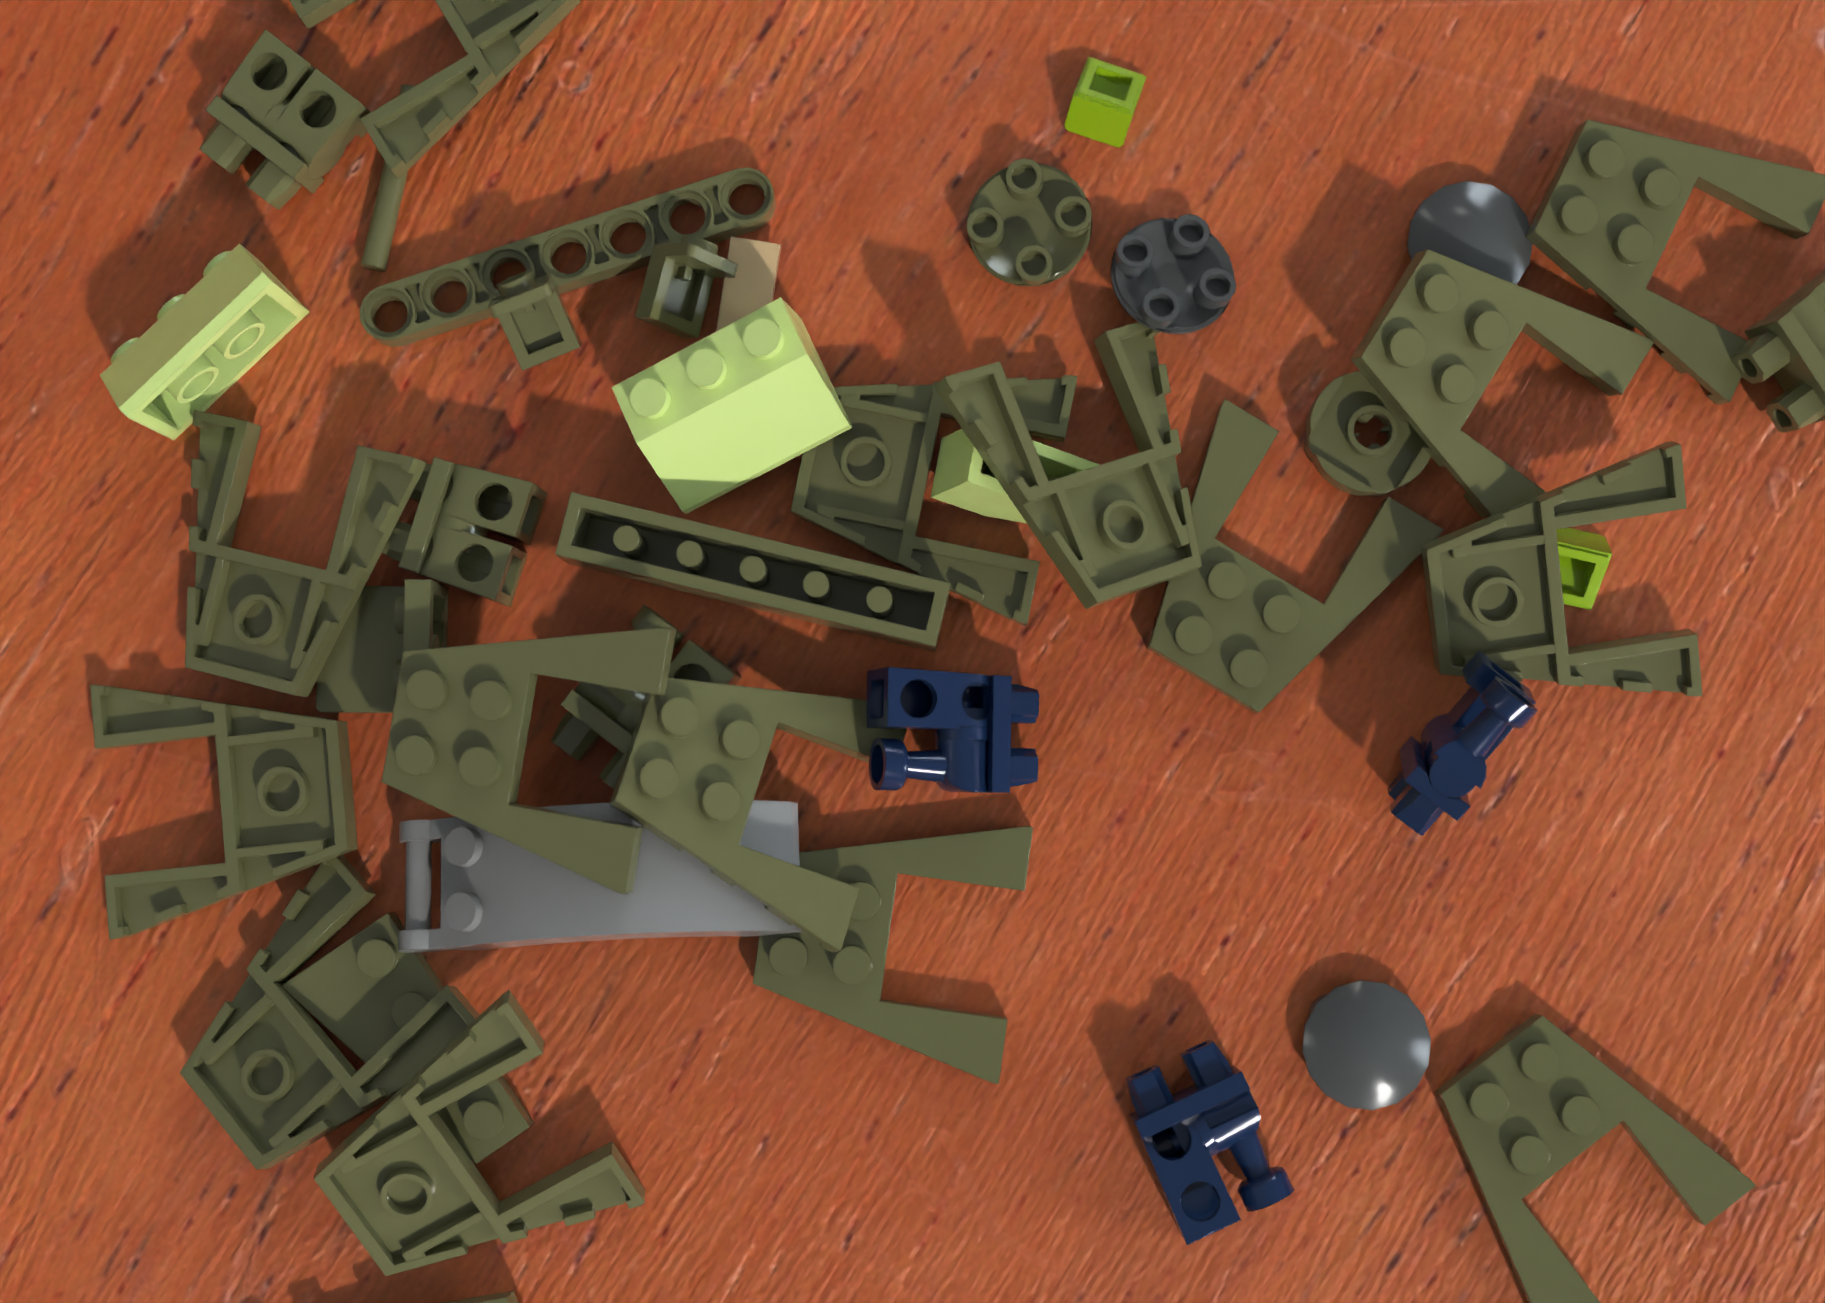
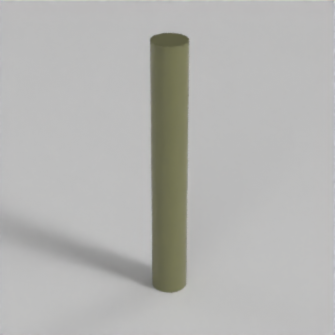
M407 84L401 85L399 95L408 91L414 86ZM385 160L361 260L362 267L379 272L386 271L408 174L407 171L397 179Z

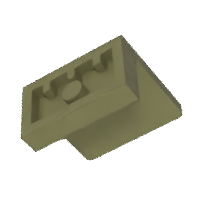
M405 579V586H364L317 679V710L324 713H393L403 651L447 647L448 587L431 579Z

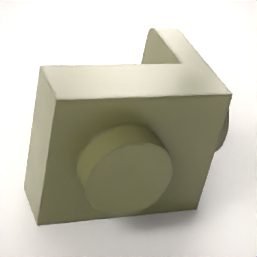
M684 236L680 244L654 245L635 317L683 338H699L714 278H735L738 265L717 255L719 249L717 245L696 237Z
M532 270L507 278L496 285L500 294L492 296L488 307L493 318L499 319L522 371L581 347L580 338L551 273L535 279Z

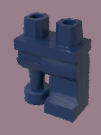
M1479 650L1462 669L1465 681L1471 687L1448 714L1437 716L1426 724L1421 733V743L1411 736L1400 748L1402 771L1387 788L1388 794L1394 799L1390 805L1391 813L1421 836L1425 834L1444 811L1456 821L1471 807L1467 793L1475 786L1481 789L1486 779L1485 760L1513 728H1523L1538 711L1534 706L1536 702L1530 689Z
M894 667L867 671V728L935 730L933 750L907 751L904 742L899 739L876 738L872 743L869 754V777L871 785L875 790H899L908 778L936 782L942 790L949 792L1010 793V787L1034 783L1038 780V755L1036 750L1031 748H1011V723H1036L1039 715V692L1037 689L1012 684V676H989Z
M1210 1039L1180 1053L1194 1084L1176 1093L1171 1094L1157 1065L1148 1067L1126 1078L1131 1103L1135 1109V1112L1129 1115L1171 1209L1170 1211L1178 1230L1187 1245L1241 1220L1211 1156L1226 1149L1230 1150L1246 1178L1239 1184L1238 1193L1246 1210L1249 1212L1273 1205L1294 1191L1286 1170L1283 1167L1269 1166L1257 1134L1261 1119L1259 1108L1255 1103L1242 1071L1235 1066L1230 1067L1225 1056Z

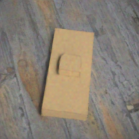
M731 236L727 260L736 263L738 267L735 278H724L716 331L773 302L781 252L780 244Z

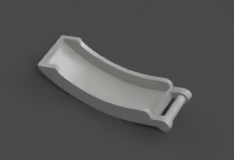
M753 800L739 845L800 866L798 803ZM609 803L539 807L642 826ZM457 817L399 822V842L406 844L405 930L398 932L399 952L423 953L456 949L473 951L600 940L704 936L752 937L802 932V929L796 925L787 924L765 909L766 905L738 886H731L711 872L712 869L684 850H677L645 827H643L633 892L621 894ZM432 843H441V922L438 929H431Z

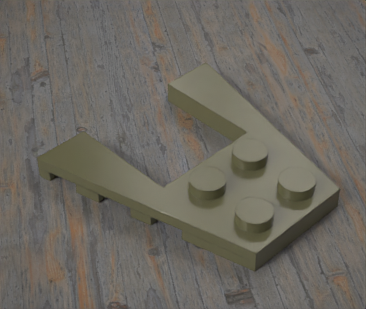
M357 0L289 1L302 22L310 29ZM435 0L468 55L360 118L395 177L398 179L403 176L581 1Z
M1587 119L1577 127L1525 237L1585 290L1592 288L1614 308L1612 314L1629 329L1636 327L1646 337L1653 340L1654 344L1662 350L1660 356L1679 373L1687 372L1709 391L1707 397L1717 405L1730 402L1742 378V375L1732 362V357L1745 345L1747 340L1646 289L1693 187L1794 239H1799L1809 234L1825 200V175Z
M1427 249L1415 254L1350 360L1401 421H1408L1426 443L1424 449L1431 455V458L1439 467L1445 466L1466 491L1463 496L1481 518L1489 517L1546 493L1542 488L1461 430L1520 332H1524L1608 396L1623 394L1654 341Z
M1139 322L1105 331L1094 340L1139 453L1048 481L1000 361L946 376L935 385L939 396L1085 609L1188 574L1202 566L1188 487L1181 489L1175 456L1181 453L1178 429L1171 430L1165 395L1171 392L1166 364L1159 365L1154 336L1159 331L1150 329Z
M1065 375L1056 379L1027 380V377L1007 378L1030 436L1064 442L1078 376ZM934 382L932 385L912 386L880 384L834 387L853 428L802 454L791 513L916 575L951 583L950 591L1017 624L1027 626L1040 561L916 536L940 418L956 420L936 391L935 385L938 382Z
M1225 399L1217 412V419L1198 476L1199 479L1191 502L1202 566L1188 574L1167 581L1147 649L1256 714L1284 689L1422 553L1421 545L1435 540L1443 529L1394 499L1387 497L1382 501L1322 603L1215 539L1279 433L1275 428Z
M194 410L193 426L200 428L199 459H192L191 488L198 490L197 526H189V551L196 552L195 588L187 587L185 667L308 698L425 469L426 462L414 457L358 445L326 570L231 548L262 426L240 419Z
M1673 441L1662 443L1421 545L1435 669L1442 675L1464 676L1462 669L1479 650L1518 681L1531 679L1554 681L1559 685L1583 687V684L1619 687L1626 691L1652 693V690L1681 692L1686 696H1703L1698 637L1690 629L1568 647L1556 529L1687 509L1681 444Z
M653 628L403 651L382 782L618 893L628 894L633 892L644 826L517 804V797L538 674L656 695H666L676 629Z
M668 678L666 695L646 694L609 804L677 850H684L712 869L711 872L729 885H736L766 905L765 909L787 924H794L818 940L820 942L819 945L831 952L841 951L860 888L739 845L776 728L869 763L872 743L876 738H896L904 741L907 729L867 728V700Z
M90 685L95 749H112L215 737L225 863L104 876L109 940L130 937L358 849L347 721L112 686Z
M1023 826L799 852L800 867L860 888L842 949L837 952L828 951L819 945L820 942L803 930L802 932L759 936L753 984L986 1081L999 1084L1007 1017L881 999L898 873L1025 891L1033 827Z
M344 855L322 862L305 889H298L282 913L286 918L266 949L260 948L247 967L246 970L249 976L232 1002L225 1001L180 1071L182 1077L256 1170L269 1169L391 1098L480 1016L457 987L445 985L370 1060L356 1071L308 1011L282 987L377 895Z
M510 990L503 993L317 1166L314 1180L385 1276L465 1255L468 1252L469 1246L499 1238L505 1244L526 1238L530 1229L563 1220L566 1226L595 1219L596 1211L624 1203H627L629 1209L645 1203L644 1187L612 1141L500 1202L437 1113L438 1110L543 1054V1038Z
M1536 1013L1435 1091L1467 1167L1472 1171L1485 1202L1483 1204L1492 1225L1497 1228L1511 1261L1509 1264L1521 1292L1525 1294L1529 1303H1600L1522 1199L1619 1123H1621L1695 1221L1704 1226L1755 1187L1752 1180L1548 1019Z

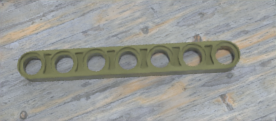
M748 167L734 169L381 285L371 290L362 300L359 310L360 322L365 331L382 345L390 347L405 346L493 317L488 305L492 296L500 294L494 286L493 278L499 266L506 262L514 261L521 263L525 266L526 271L532 270L535 279L551 273L559 293L563 294L648 266L653 246L657 244H680L684 236L704 239L715 244L730 239L731 236L736 237L765 226L773 217L776 208L773 186L767 176L759 170ZM745 184L757 186L765 195L762 207L757 212L749 215L735 212L729 203L732 192L737 187ZM688 203L698 205L705 212V221L697 232L685 235L678 233L671 227V216L677 207ZM624 223L638 224L645 229L646 233L644 245L640 250L631 254L619 253L612 247L611 239L613 233ZM564 243H578L586 249L585 264L574 273L565 274L557 271L553 266L554 252ZM449 281L463 283L467 289V299L462 308L451 313L439 311L435 306L434 299L438 288ZM393 300L403 302L408 314L406 323L395 332L387 333L380 331L375 320L380 306Z

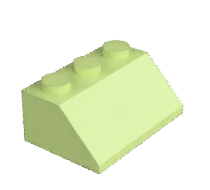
M238 244L232 251H225L214 257L205 267L203 278L186 294L177 295L166 302L157 314L158 321L140 338H132L123 343L112 355V364L100 374V377L117 407L127 418L175 440L193 423L194 410L205 412L293 329L309 311L258 258L241 244Z
M781 297L612 387L636 444L681 511L685 514L853 428L802 318Z

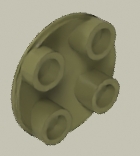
M1022 158L1012 162L1007 168L991 176L980 187L969 208L966 228L975 257L990 274L1013 285L1039 286L1063 277L1079 263L1090 242L1092 211L1084 192L1069 175L1055 167Z

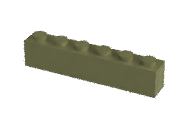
M574 492L570 494L555 552L556 556L571 565L932 652L936 651L951 584Z

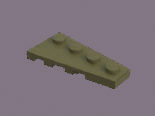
M395 912L385 914L282 985L291 996L365 1063L444 987L422 953L398 951V932L405 930V927ZM503 1076L437 1111L468 1157L475 1164L534 1124Z

